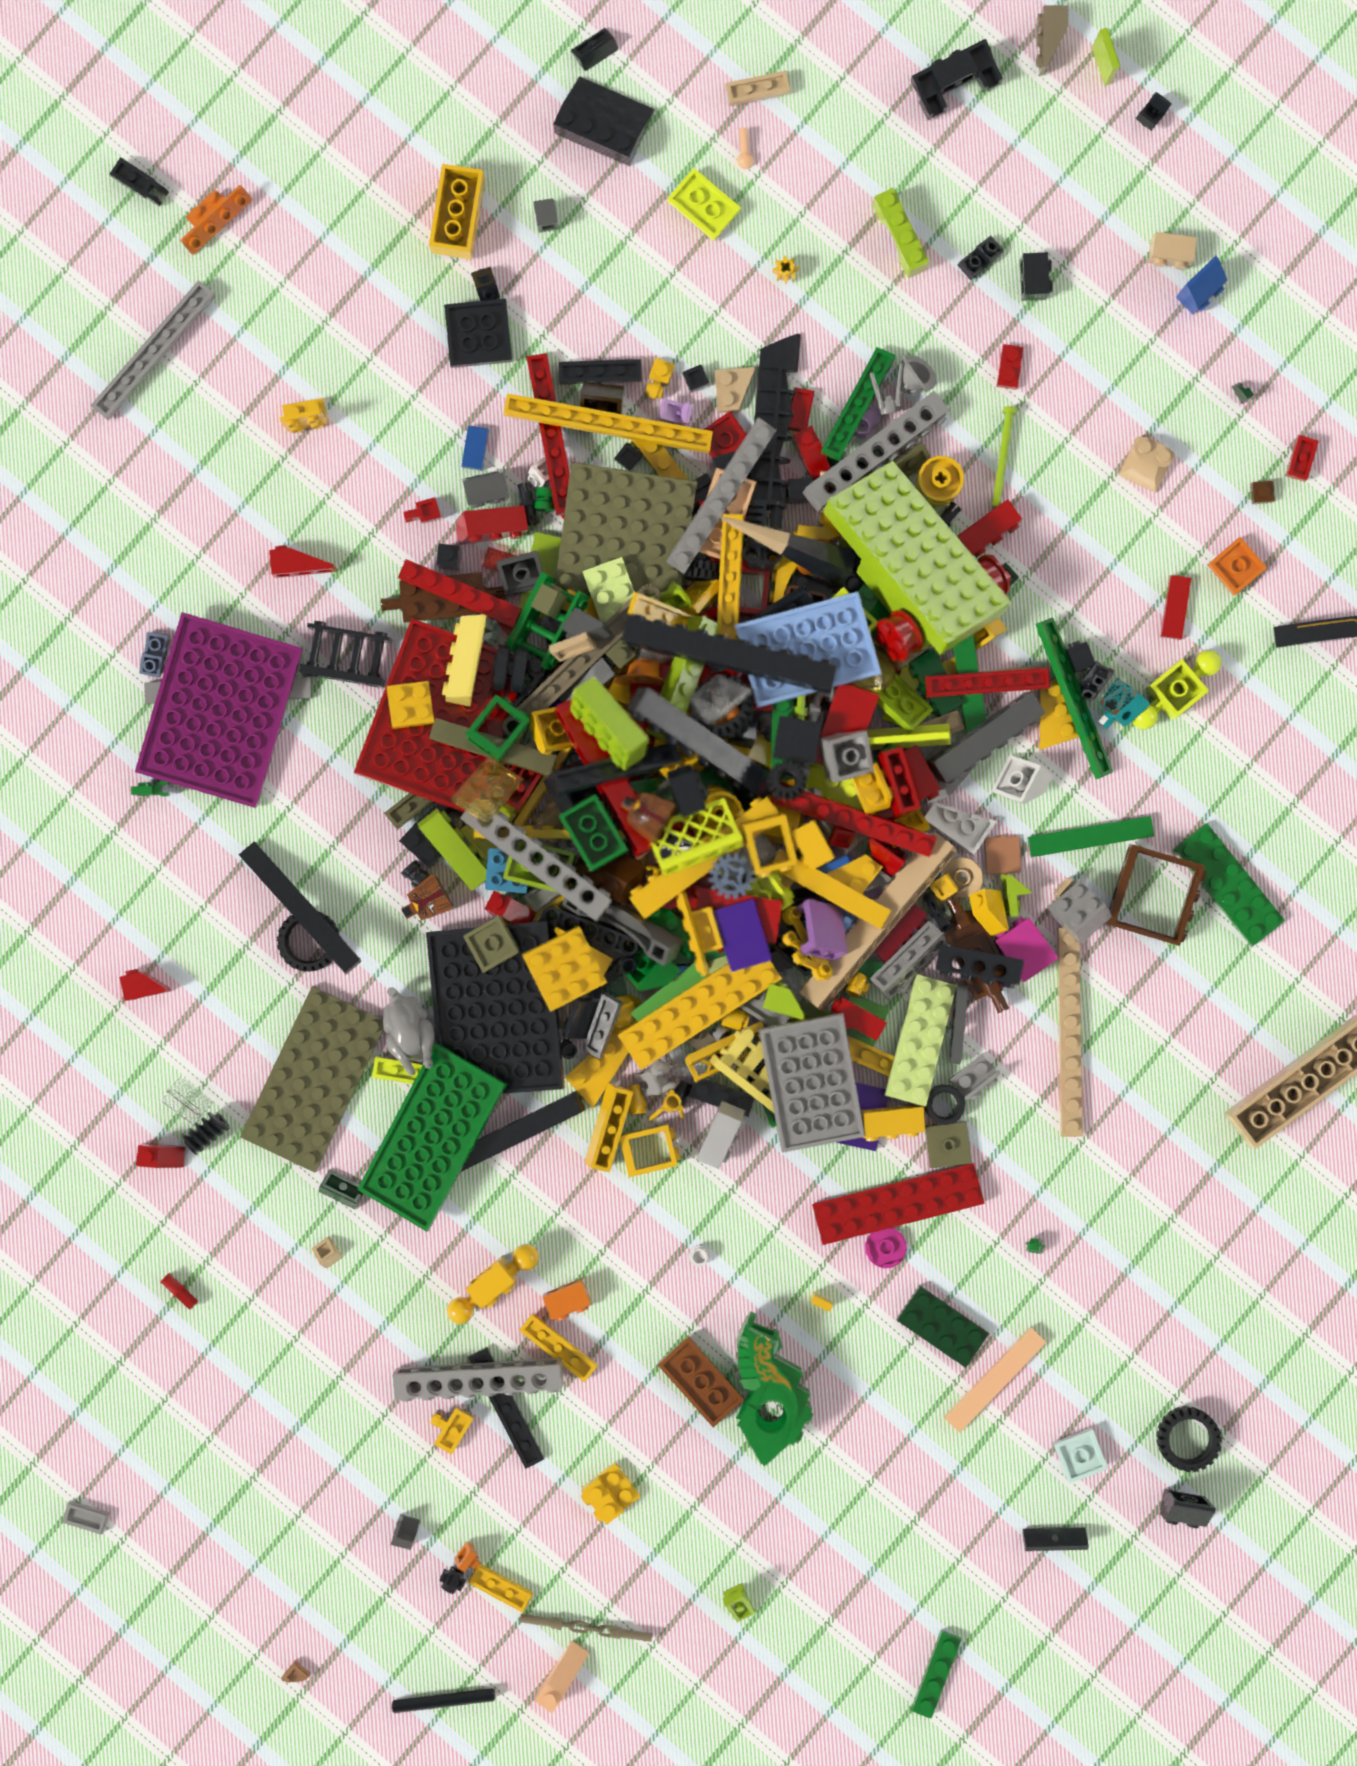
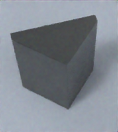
M537 550L496 561L507 597L533 590L541 572H543Z

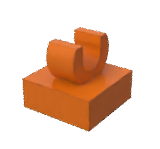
M467 1541L454 1558L458 1569L463 1572L469 1566L476 1570L481 1564L473 1544Z

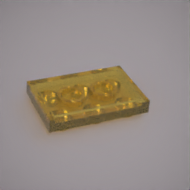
M488 756L453 795L452 801L487 824L522 784L523 778Z

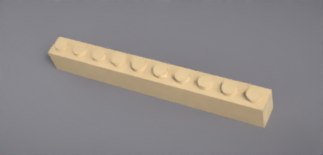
M935 831L933 835L937 836V840L930 857L914 852L910 856L908 864L897 871L896 878L883 888L881 896L873 900L891 910L881 930L858 918L854 928L845 933L848 953L835 961H828L832 969L831 978L826 981H818L812 976L811 979H807L802 984L799 993L822 1012L957 853L955 847Z

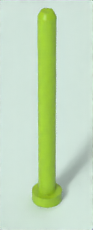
M1010 406L1003 407L1002 411L1005 414L992 501L993 507L1001 504L1013 415H1017V408Z

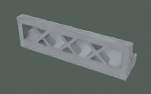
M928 921L870 978L871 982L882 991L886 999L890 1000L939 952L940 944H947L944 933Z

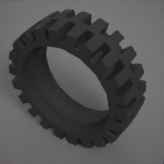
M722 674V677L715 675L713 680L710 677L707 678L706 684L700 683V689H695V696H692V704H690L693 720L722 739H727L728 735L730 738L735 737L734 733L736 732L738 734L742 733V728L746 729L749 726L747 722L752 721V714L755 712L753 696L747 686L739 678L736 679L732 675L729 677L727 674ZM719 690H735L742 699V707L739 714L726 724L715 725L709 723L703 715V707L706 700Z
M319 912L321 916L330 924V926L339 934L340 931L337 928L336 923L328 915ZM293 915L287 917L282 923L281 928H279L277 936V948L280 951L281 958L290 967L305 972L317 971L331 964L333 960L326 952L321 958L314 961L301 960L292 953L289 946V936L292 929L299 922Z
M1183 1406V1408H1175L1174 1412L1169 1411L1168 1416H1164L1161 1419L1163 1422L1158 1425L1159 1431L1156 1432L1158 1440L1156 1441L1160 1453L1173 1467L1185 1472H1199V1469H1207L1206 1466L1208 1464L1211 1466L1214 1463L1212 1460L1218 1458V1451H1221L1222 1448L1220 1445L1222 1443L1221 1432L1217 1427L1218 1425L1207 1413L1195 1407ZM1186 1419H1194L1201 1422L1209 1434L1206 1450L1199 1457L1193 1459H1182L1176 1456L1169 1444V1434L1172 1428L1178 1422Z

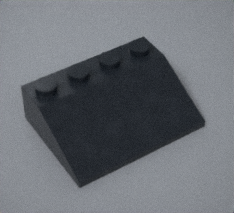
M579 76L553 123L554 133L630 166L655 109Z

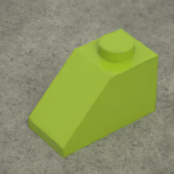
M776 982L775 985L769 984L763 1004L764 1009L800 1020H806L804 1011L793 991L787 989V984Z

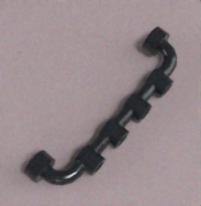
M625 955L616 959L604 974L607 983L590 991L591 995L589 998H601L609 982L616 980V972L619 968L625 974L634 972L637 963L633 957ZM564 1037L561 1043L562 1056L565 1059H572L577 1054V1047L570 1039Z

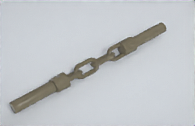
M521 1614L520 1617L521 1623L548 1626L557 1630L567 1627L576 1633L594 1631L603 1637L616 1639L621 1637L652 1642L653 1633L627 1630L618 1626L600 1625L599 1627L589 1626L584 1621L572 1620L570 1623L563 1622V1618H547ZM574 1623L585 1625L583 1627L584 1630L573 1629L575 1627ZM603 1628H609V1634L602 1633L604 1631Z

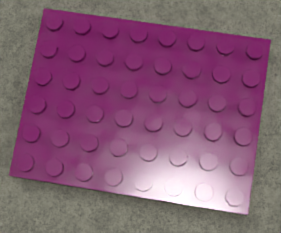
M181 612L135 772L257 808L304 649Z

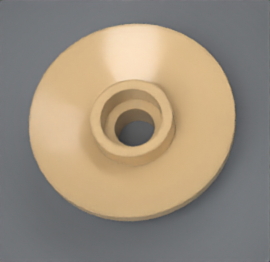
M966 857L953 858L942 870V875L947 872L959 888L952 895L957 894V897L967 898L970 894L979 891L982 886V870L972 859ZM961 872L966 873L967 878H962Z

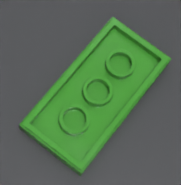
M694 961L668 985L660 988L635 1008L631 1014L639 1021L708 975L702 976L701 972L697 971Z

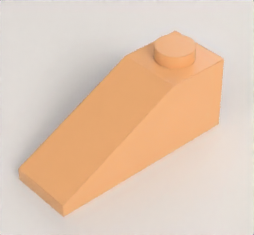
M572 1640L538 1689L535 1702L553 1713L589 1655V1651Z

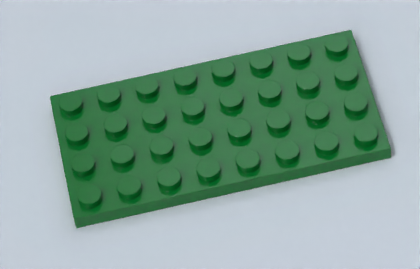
M434 1043L432 1046V1067L428 1069L422 1065L357 1189L426 1232L430 1231L507 1086L503 1081L438 1043Z

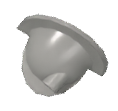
M902 355L901 358L904 361L901 392L911 394L919 391L921 388L926 392L933 389L936 384V375L932 367L920 357Z

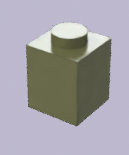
M542 584L531 607L557 619L567 596L561 594L562 589L553 584L550 587Z
M622 637L606 651V655L620 669L636 655L630 646L622 645Z

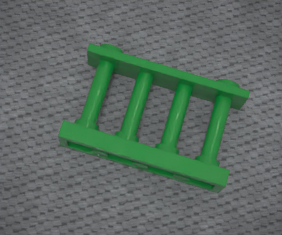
M541 572L505 645H509L513 652H515L517 647L528 648L529 653L543 660L540 665L541 667L553 671L558 665L559 660L550 653L549 649L545 652L528 643L527 639L530 633L534 631L551 640V645L566 640L565 636L567 633L561 626L575 607L581 611L587 608L590 596L579 590L576 596L564 590L561 591V594L567 596L566 601L571 603L566 615L561 612L559 613L556 620L562 623L557 633H554L536 624L541 611L531 607L542 584L548 587L551 584L555 585L556 579Z

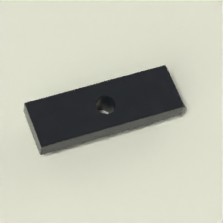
M1085 1527L1022 1530L1025 1551L1088 1550L1089 1548Z

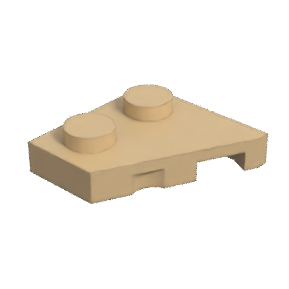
M754 367L715 370L718 413L739 412L754 374Z

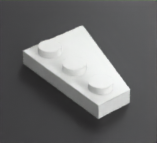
M937 802L931 805L924 816L929 826L972 856L975 855L997 822L992 819L988 820L979 817L976 814L959 811V809Z

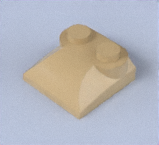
M1137 436L1118 475L1156 492L1169 465L1173 461L1175 453L1156 441Z

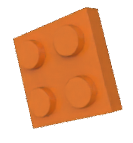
M1241 537L1237 538L1207 564L1233 596L1238 594L1267 569L1265 564Z

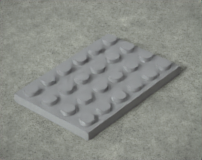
M837 1013L760 1028L759 1034L781 1152L865 1137L843 1014Z

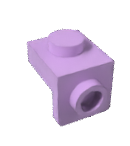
M664 398L661 401L658 420L681 426L686 425L692 419L693 404L689 402L683 404Z

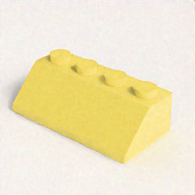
M486 615L461 616L460 623L456 622L454 635H457L456 643L452 642L450 655L454 656L452 663L448 662L446 675H450L448 683L444 682L442 695H446V702L471 706L486 628Z

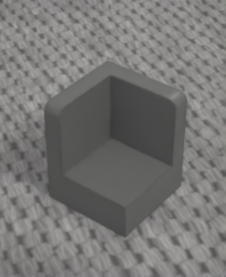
M554 199L533 201L539 233L558 230L559 226Z
M400 1514L391 1545L411 1550L420 1520Z

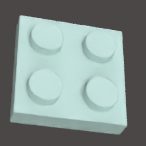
M1092 1428L1053 1442L1069 1484L1108 1469Z

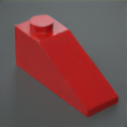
M812 425L793 434L791 441L809 477L815 481L820 477V471L831 469L826 455L821 454L822 445Z
M286 545L275 546V549L269 550L271 575L275 578L337 572V567L334 564L295 549L287 548Z

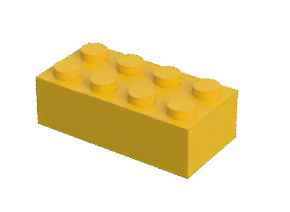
M442 164L429 241L432 254L473 260L486 180L483 170Z

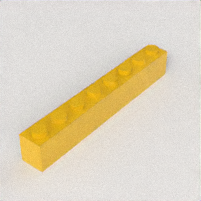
M759 796L750 803L752 807L747 811L741 809L733 815L736 827L743 839V846L746 843L741 823L779 814L767 797L762 799ZM722 824L719 831L723 835L734 833L732 827L726 824ZM766 829L752 832L753 839ZM708 834L699 841L708 843L712 840L713 836ZM739 849L729 852V854L732 855ZM715 857L663 877L662 873L659 875L656 872L647 879L649 883L644 887L638 885L631 890L630 893L632 895L629 899L645 919L705 875L708 870H712L714 866L711 863H719L718 858Z

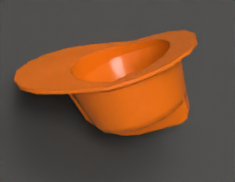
M638 659L629 666L627 675L614 679L615 684L630 686L631 683L661 685L665 682L659 676L658 661L652 659Z

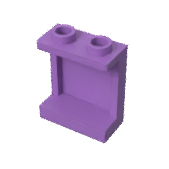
M807 899L796 907L797 912L805 913L809 942L801 946L802 954L835 961L848 953L841 907L831 903L818 902L815 899Z

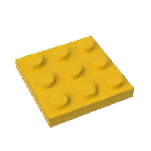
M579 926L522 954L550 1012L607 983Z

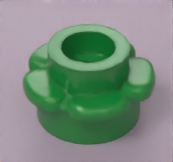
M1030 1238V1242L1025 1243L1027 1245L1026 1251L1031 1253L1043 1254V1249L1046 1248L1040 1239Z

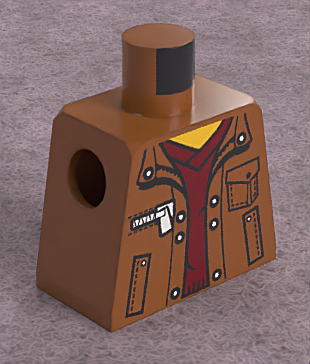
M642 793L638 801L627 796L621 805L622 808L630 812L627 816L628 824L652 844L656 843L676 812L675 804L647 793Z
M436 874L430 875L410 891L407 896L411 903L401 908L406 919L418 914L421 920H426L455 909Z

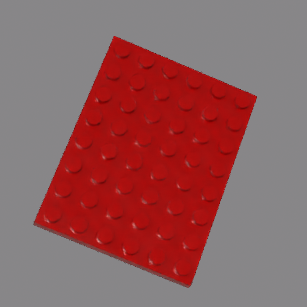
M411 618L386 686L429 681L434 722L438 718L467 728L472 726L495 695H498L500 698L502 696L506 697L513 705L518 693H511V679H507L504 691L493 690L494 677L492 674L494 659L497 657L498 649L482 644L471 706L446 702V695H442L444 682H449L450 675H446L448 662L452 663L454 655H450L452 642L456 643L457 635ZM510 654V659H514V655ZM385 687L354 769V774L465 813L475 798L480 800L494 759L430 740L429 736L433 724L392 729L387 687ZM497 705L478 731L502 738L504 734L503 723L510 714Z

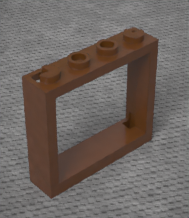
M1129 843L1109 906L1112 917L1105 924L1180 946L1181 942L1184 943L1185 937L1188 934V931L1185 930L1187 922H1191L1194 915L1192 910L1193 904L1198 902L1200 890H1198L1200 882L1203 883L1206 878L1205 866ZM1138 853L1194 869L1173 937L1117 920Z

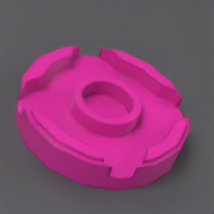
M893 1227L870 1233L865 1242V1253L869 1260L881 1268H893L900 1264L907 1251L906 1241L902 1233Z

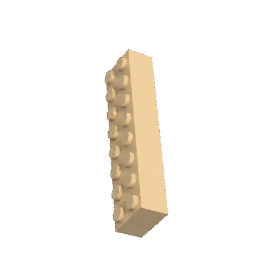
M1357 1014L1224 1112L1248 1147L1253 1149L1260 1147L1357 1074Z

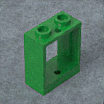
M495 695L465 733V736L469 742L500 764L530 726V719L524 710L520 708L517 710L511 706L512 702L504 696L500 698L498 695ZM497 705L521 722L500 749L477 732Z

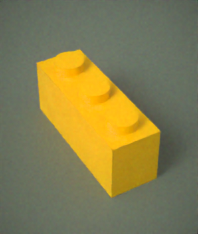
M920 1105L860 1110L865 1135L863 1138H866V1141L879 1140L878 1137L886 1136V1139L899 1138L898 1135L906 1134L907 1137L918 1136V1133L925 1132L924 1107Z

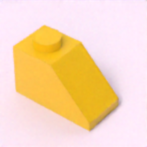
M997 618L973 634L975 650L983 647L1007 630L1000 618Z
M982 889L969 895L973 916L991 936L1009 930L1001 890Z

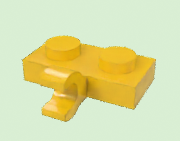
M457 1406L448 1420L435 1412L430 1423L442 1430L436 1438L434 1445L452 1455L473 1421L474 1416Z

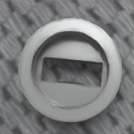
M719 1025L716 1026V1031L713 1030V1037L716 1041L731 1035V1031L725 1026Z

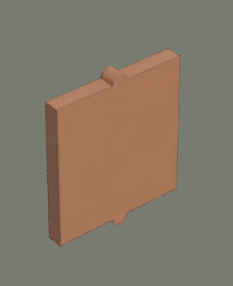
M1000 835L999 837L985 838L986 874L1021 872L1019 836L1004 837Z

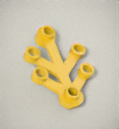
M790 906L782 912V919L786 924L794 925L802 941L797 939L794 932L789 931L783 935V942L788 946L799 949L793 954L794 962L810 968L816 980L826 981L830 979L832 969L828 964V959L810 956L812 958L810 960L807 958V955L802 954L801 946L809 942L808 934L800 921L801 912H797L796 907Z

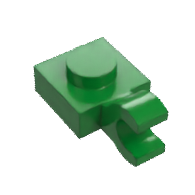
M160 781L153 787L149 782H140L138 786H131V795H160L168 797L170 793H164L162 787L170 785V783Z

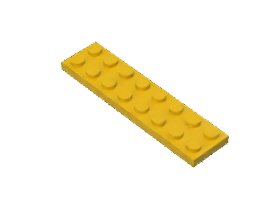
M771 961L731 972L729 964L726 963L620 1032L618 1037L640 1070H642L769 988V984H775L782 977Z

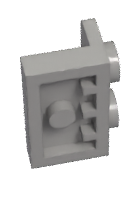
M980 1054L949 1080L960 1091L965 1100H974L981 1094V1089L995 1084L998 1081L996 1077L1000 1074L992 1067L985 1056Z

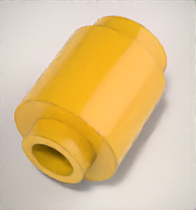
M736 1008L719 1021H722L721 1026L740 1031L747 1028L750 1014Z

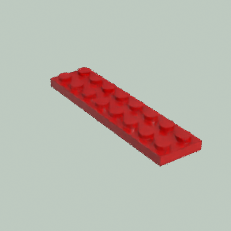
M974 1163L818 1202L812 1204L822 1245L983 1205L985 1202Z

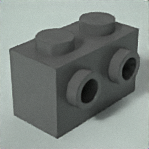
M503 470L462 478L468 506L472 505L473 508L485 506L484 502L493 501V503L504 502L506 497H509Z

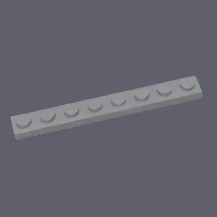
M198 280L91 406L109 421L216 295Z
M757 418L667 558L666 562L683 574L686 572L720 519V516H722L776 432L775 428L762 419Z

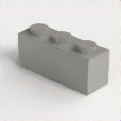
M721 1101L699 1148L696 1160L717 1169L720 1168L722 1162L727 1163L731 1153L728 1150L730 1146L734 1148L738 1139L736 1133L737 1131L741 1132L746 1120L743 1119L745 1110Z

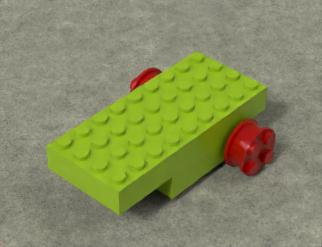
M894 461L828 499L823 513L862 559L856 571L857 574L891 614L889 619H881L877 622L875 639L879 645H882L892 661H904L908 658L909 653H916L931 644L942 655L1004 615L1011 604V601L1006 596L1010 591L1011 576L994 555H983L976 560Z

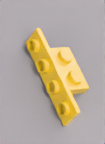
M683 892L678 894L677 905L679 910H683L684 913L683 925L685 930L689 931L691 937L689 940L690 949L692 952L695 951L697 960H695L696 969L698 972H701L702 976H706L710 972L704 953L723 948L712 906L692 912L687 894Z

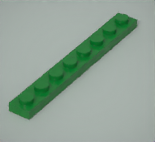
M1054 618L1036 623L1038 635L1044 645L1045 653L1049 658L1053 674L1059 684L1060 692L1068 707V713L1071 715L1075 731L1079 736L1095 780L1113 773L1086 700L1081 696V687Z

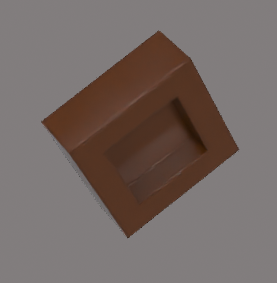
M1273 481L1252 482L1250 484L1252 504L1273 503L1275 501Z

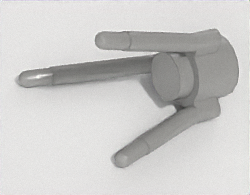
M902 362L899 364L896 397L894 400L893 396L884 397L882 385L878 388L874 373H870L881 415L896 413V407L901 406L900 394L904 365Z

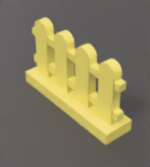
M744 1028L740 1033L736 1031L733 1034L736 1038L729 1047L720 1050L722 1053L720 1058L714 1054L709 1061L714 1067L774 1113L766 1066L758 1074L753 1071L760 1061L764 1059L761 1041L756 1045L751 1042L754 1038V1033L749 1028ZM748 1046L752 1050L741 1062L737 1058ZM733 1063L738 1066L736 1070L731 1067ZM749 1075L754 1078L752 1082L747 1080ZM764 1088H767L769 1090L767 1095L764 1092H762Z

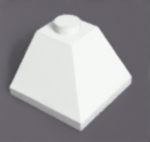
M1009 755L991 792L1021 804H1026L1045 793L1054 775L1041 765Z

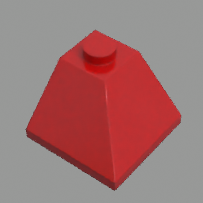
M870 837L868 842L873 860L882 866L881 871L892 878L903 866L908 854L899 847L893 848L889 843Z

